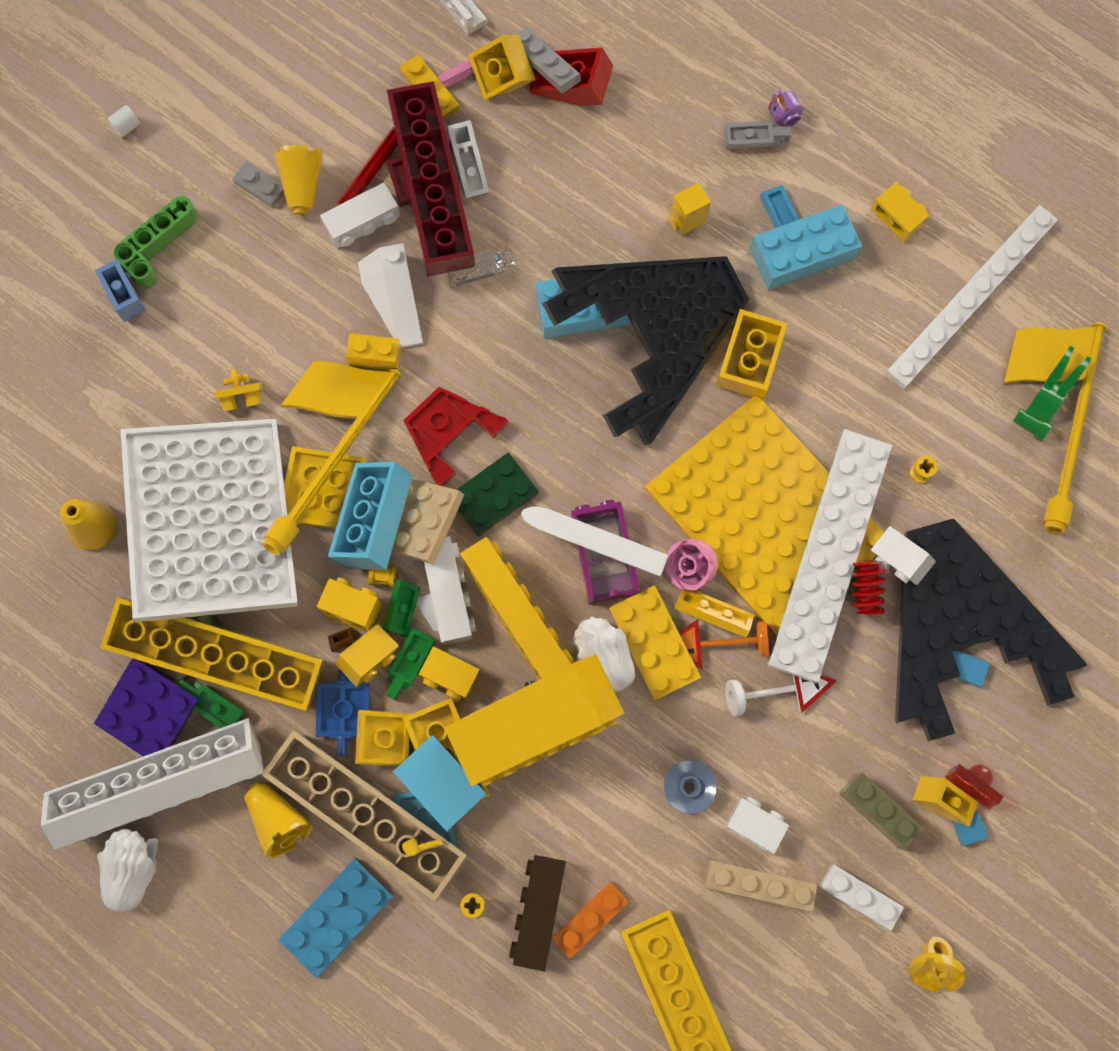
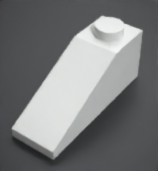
M471 120L446 126L450 147L466 198L489 192Z

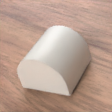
M128 105L123 106L108 117L112 128L121 138L141 124Z

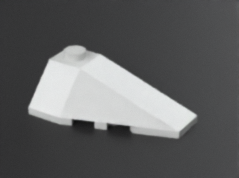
M404 244L380 247L358 262L362 286L383 319L391 336L399 339L401 348L422 345L423 340Z

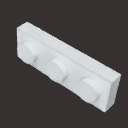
M831 864L819 886L823 891L889 931H892L904 908L834 864Z

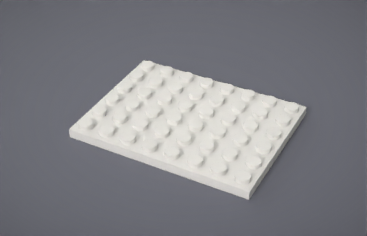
M276 419L120 429L133 622L297 606L291 544L279 556L270 553L262 546L263 537L278 516H287Z

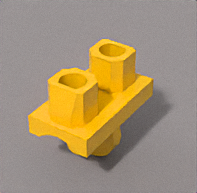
M236 368L231 369V377L223 378V383L225 386L233 384L234 388L214 391L215 399L220 400L224 411L238 409L235 395L244 394L247 407L261 404L260 390H263L262 382L241 386V382L249 381L248 373L239 375Z

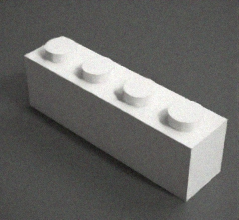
M450 536L445 537L434 564L424 562L443 646L473 639L472 632L476 631L473 616L468 617L466 607L471 606L468 591H462L461 582H466L463 568H457L455 558L460 557L457 542L452 543Z

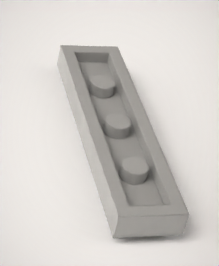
M529 28L518 33L530 65L561 93L581 82L580 74Z

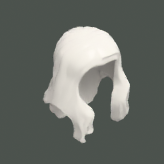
M591 616L589 620H583L573 637V644L579 652L577 654V661L596 654L614 692H619L629 687L635 678V667L624 632L620 628L615 629L611 626L607 619H596Z
M122 829L113 832L110 839L105 842L106 847L103 852H99L97 861L100 867L101 898L108 909L126 912L135 909L140 904L146 888L156 873L157 862L155 857L158 851V840L156 838L148 839L145 843L144 838L139 836L137 831L131 832L128 829Z

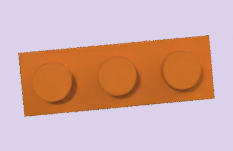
M609 882L552 937V940L571 959L629 901Z

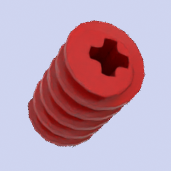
M862 560L852 563L853 566L860 568V571L852 573V576L860 578L859 581L852 583V586L859 588L858 592L852 593V596L859 598V601L851 604V606L859 609L856 612L857 614L879 615L885 613V609L878 606L885 603V599L878 596L885 593V588L878 586L885 583V578L879 576V574L886 572L885 567L878 565L884 563L883 561Z

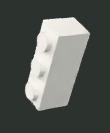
M385 183L320 215L323 226L336 249L349 246L355 239L363 235H370L376 228L384 224L389 225L400 217L398 205Z

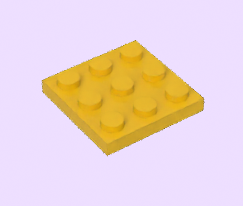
M292 446L284 482L287 515L332 452ZM345 454L297 523L336 530L355 463H367V458Z

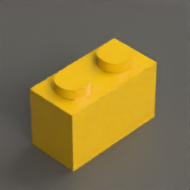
M699 182L673 195L668 219L671 227L674 230H678L681 236L706 224L711 201Z
M897 182L878 196L870 209L903 243L922 228L930 216L926 208L922 204L917 203L910 196L909 191L905 187H901Z
M349 333L346 358L351 367L384 371L394 368L399 371L402 348L398 338Z
M377 624L339 654L336 666L356 687L362 682L367 684L378 674L377 670L382 666L387 668L395 661V653L399 645Z
M433 646L419 676L424 679L422 682L424 685L434 690L439 686L447 690L445 695L460 701L461 698L468 699L481 672L480 669Z

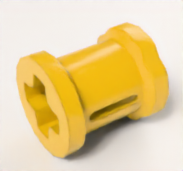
M927 455L918 458L909 470L911 479L916 483H926L929 478L936 474L938 470L937 461Z
M397 566L387 567L386 570L369 569L368 585H389L390 588H393L394 582L397 580Z
M478 893L467 894L460 903L461 912L468 918H477L484 912L486 906L485 900ZM472 897L475 898L476 903H480V908L475 909V913H471L470 908H466V903L470 902Z

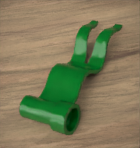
M1069 346L1027 410L1020 409L1013 420L1016 424L1033 433V437L1041 442L1053 426L1049 421L1092 359L1087 356L1059 385L1058 382L1073 353L1074 347Z

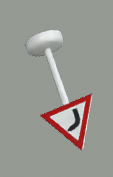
M821 674L819 682L814 683L793 675L794 685L745 693L742 684L738 680L733 679L726 682V701L730 713L736 717L741 716L745 712L746 699L796 691L801 714L837 680Z

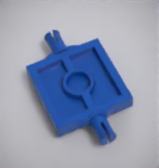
M339 669L338 681L330 684H317L316 737L337 739L336 755H348V739L357 737L358 711H370V683H361L356 687Z

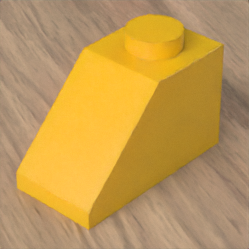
M927 776L920 777L912 799L927 811L964 826H970L978 804L976 800L947 779Z

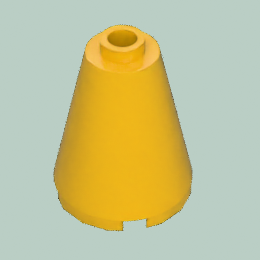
M307 145L281 146L280 152L277 149L274 150V157L288 209L293 211L294 215H307L308 211L313 209L323 152L318 147H314V151L307 150Z
M71 499L66 501L60 509V517L66 534L71 543L80 549L100 550L109 545L116 535L117 517L113 510L102 502Z
M256 782L247 788L244 799L262 851L266 857L269 855L271 859L283 856L296 848L294 842L300 837L304 841L309 836L313 827L311 823L268 783Z

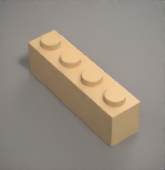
M708 860L702 887L813 912L818 885Z

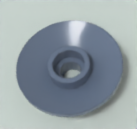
M685 760L675 764L668 771L664 781V792L668 802L675 809L683 813L695 814L704 811L712 804L717 793V782L713 772L705 764L695 760ZM687 782H691L694 785L693 792L685 790Z

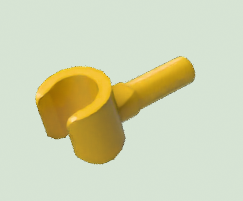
M412 838L403 843L402 848L408 857H413L421 851L442 846V841L439 839L418 845L415 838Z

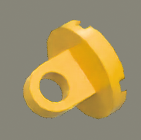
M933 937L924 945L923 954L914 957L909 963V976H911L914 984L925 990L940 992V988H947V992H952L961 988L965 983V967L960 961L953 958L952 949L946 940L940 937ZM934 947L938 948L941 954H937L934 951Z

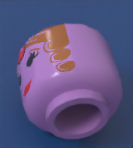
M784 90L776 92L768 106L776 124L784 127L797 124L801 120L804 110L795 92Z

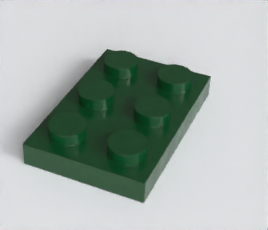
M508 452L457 489L464 494L458 511L479 537L537 495L539 490Z

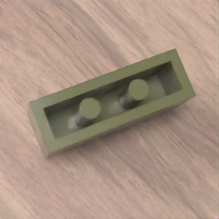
M863 772L855 774L839 792L850 805L898 849L907 848L923 830L922 826Z

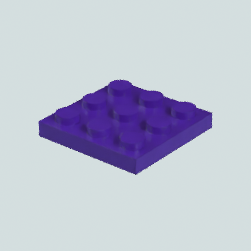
M132 658L94 724L138 754L146 756L174 745L201 697L149 663Z

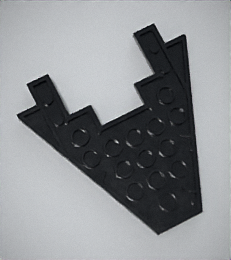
M720 256L557 267L551 272L562 292L542 303L554 326L593 304L597 306L606 325L627 314L650 357L630 369L642 392L602 416L614 437L620 436L635 426L644 445H649L665 425L737 319L740 309L743 310L749 301V298L728 257Z
M954 518L910 530L904 534L907 539L929 553L936 562L918 585H915L910 580L907 584L902 581L895 709L896 724L919 717L928 742L955 734L937 684L961 676L952 652L995 639L1005 664L1029 657L1047 706L1075 697L1066 673L1086 667V662Z

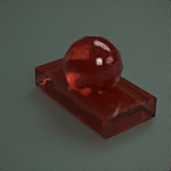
M958 764L950 769L945 776L948 781L986 809L1000 804L1004 797L990 787L994 777L992 771L986 765L976 764L967 770L961 764Z

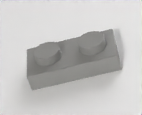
M247 161L232 178L234 184L271 208L274 207L284 194L280 182Z

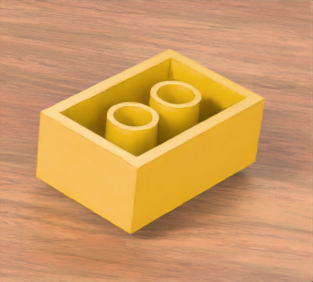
M740 309L716 386L750 397L756 396L763 400L771 381L788 323Z

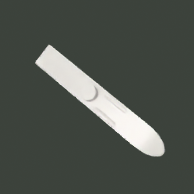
M529 507L521 513L524 521L539 531L659 577L668 558L667 554L550 509Z

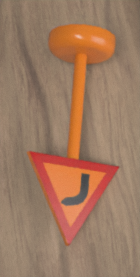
M698 619L679 632L695 666L702 670V647L758 643L759 655L761 657H770L766 621L757 623V637L700 641Z

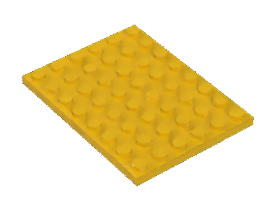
M753 396L645 485L644 489L688 539L705 541L712 547L717 556V572L761 621H766L767 628L776 637L829 472L761 398ZM869 518L856 561L873 559L876 555L871 549L884 534L871 518ZM855 566L853 572L859 571L860 568Z

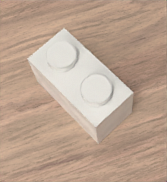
M889 526L871 549L877 556L875 561H883L884 563L880 565L886 569L891 566L896 570L894 575L906 584L910 580L915 585H918L936 562L929 553L891 526Z
M747 797L746 800L743 798L739 799L724 828L769 854H775L789 827L787 823L783 822L785 817L773 810L767 813L760 809L761 803L750 797Z

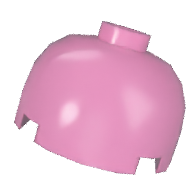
M698 539L681 540L672 545L667 552L668 567H666V573L670 581L680 589L691 591L701 589L709 584L717 573V556L712 547L705 541Z

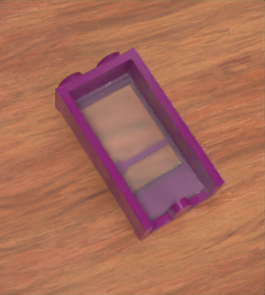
M606 500L601 502L600 506L580 505L571 511V518L629 540L621 502L615 503L614 500ZM577 545L588 604L630 597L639 593L640 589L635 567Z

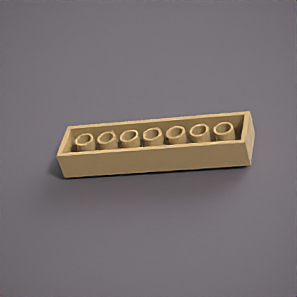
M294 730L261 774L433 901H439L469 857L468 854ZM412 838H415L418 845L439 839L442 841V846L421 851L413 857H408L402 848V844Z

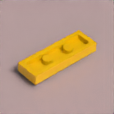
M418 54L399 66L400 72L410 85L434 81L443 121L460 110L458 102Z
M682 589L674 609L745 638L750 631L755 616L752 613L696 590Z

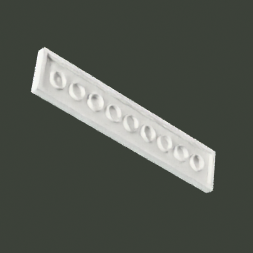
M846 429L842 431L767 664L768 667L814 683L819 682L855 567L852 563L856 562L892 448L891 444Z

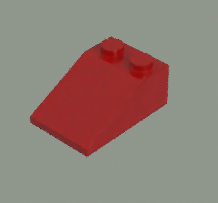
M603 47L554 51L574 68L581 78V82L564 93L556 89L535 69V81L531 82L530 94L579 106L602 105L613 64Z

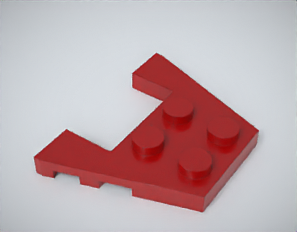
M438 387L403 420L434 483L439 486H444L456 475L455 471L439 455L473 422H476L492 438L509 424L507 418L491 413L488 409L468 402L467 399L441 387Z

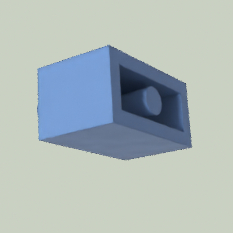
M117 259L95 270L115 311L124 322L146 311L126 271Z

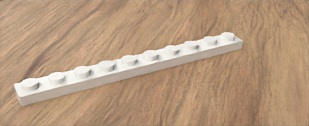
M1039 205L885 374L901 388L905 389L1058 219Z

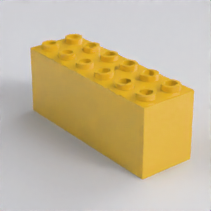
M594 654L574 662L444 727L470 785L474 786L481 782L484 787L617 724L616 718L624 714V711L597 655Z

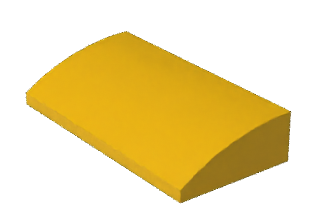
M452 698L403 717L415 751L433 735L460 764L444 727L460 720ZM481 782L478 783L487 794L481 801L490 798L491 795L487 785L483 787Z

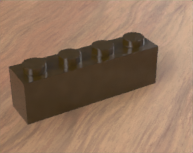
M534 855L533 860L528 859L525 875L530 876L528 887L523 886L520 903H525L523 914L517 913L514 930L519 931L518 941H512L509 958L514 959V966L545 972L566 865L564 860Z

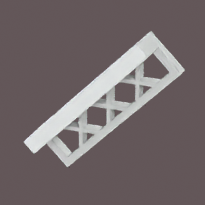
M440 0L468 36L487 24L486 17L472 0Z

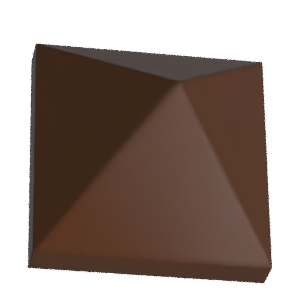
M352 627L328 636L331 652L342 653L356 642Z

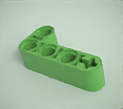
M185 196L176 197L114 248L113 254L115 259L119 261L126 273L139 287L147 289L156 284L157 274L148 261L197 221L198 213L191 200ZM170 224L166 229H161L164 225ZM151 239L149 243L143 244L144 241ZM131 254H132V256H131L129 259L124 260V258H125L127 255H131ZM143 271H147L146 275L139 277Z

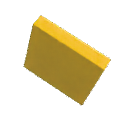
M359 710L355 764L399 766L409 757L410 736L403 717L411 713Z

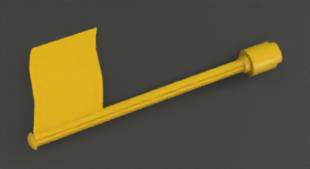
M1096 322L1091 327L1075 329L1032 327L1016 330L1003 384L1022 381L1045 383L1069 346L1074 347L1073 353L1058 382L1062 383L1087 356L1092 358L1077 380L1081 381L1058 490L1054 497L1047 500L1043 518L1044 530L1054 534H1064L1065 530L1069 528L1074 506L1073 502L1069 501L1068 493L1103 333L1107 329L1106 325L1101 322Z
M313 361L281 404L282 408H300L332 417L356 420L290 513L284 517L278 516L268 529L262 542V546L267 551L279 556L288 549L299 533L297 527L298 520L398 379H401V373L397 369L391 368L388 372L373 371L336 362Z

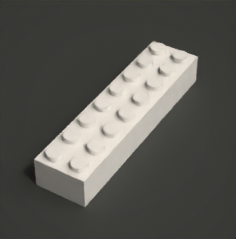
M247 718L45 792L40 826L52 847L56 850L64 846H71L88 837L98 836L102 832L115 827H122L142 817H149L161 810L176 807L188 800L203 797L205 794L215 790L227 788L242 780L252 779L263 773L260 741L250 719Z

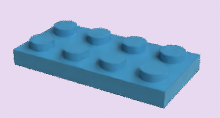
M355 858L278 940L315 978H318L394 895Z

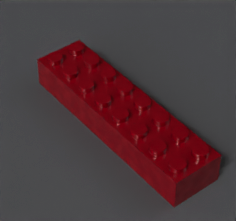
M431 81L388 89L387 96L427 277L474 268L475 256L435 83Z

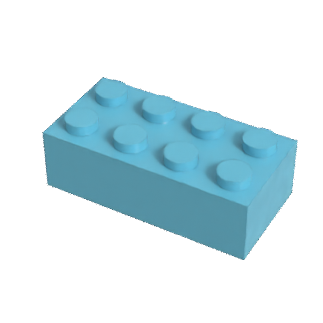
M842 204L755 235L749 249L767 289L770 290L856 259L862 244Z
M556 279L535 282L536 298L544 339L632 325L627 314L606 325L597 306L593 304L554 326L542 303L560 294L562 290Z
M396 462L355 463L328 557L346 569L386 570L413 475Z

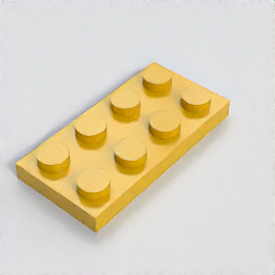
M655 585L609 608L618 628L626 635L629 650L654 701L701 679Z

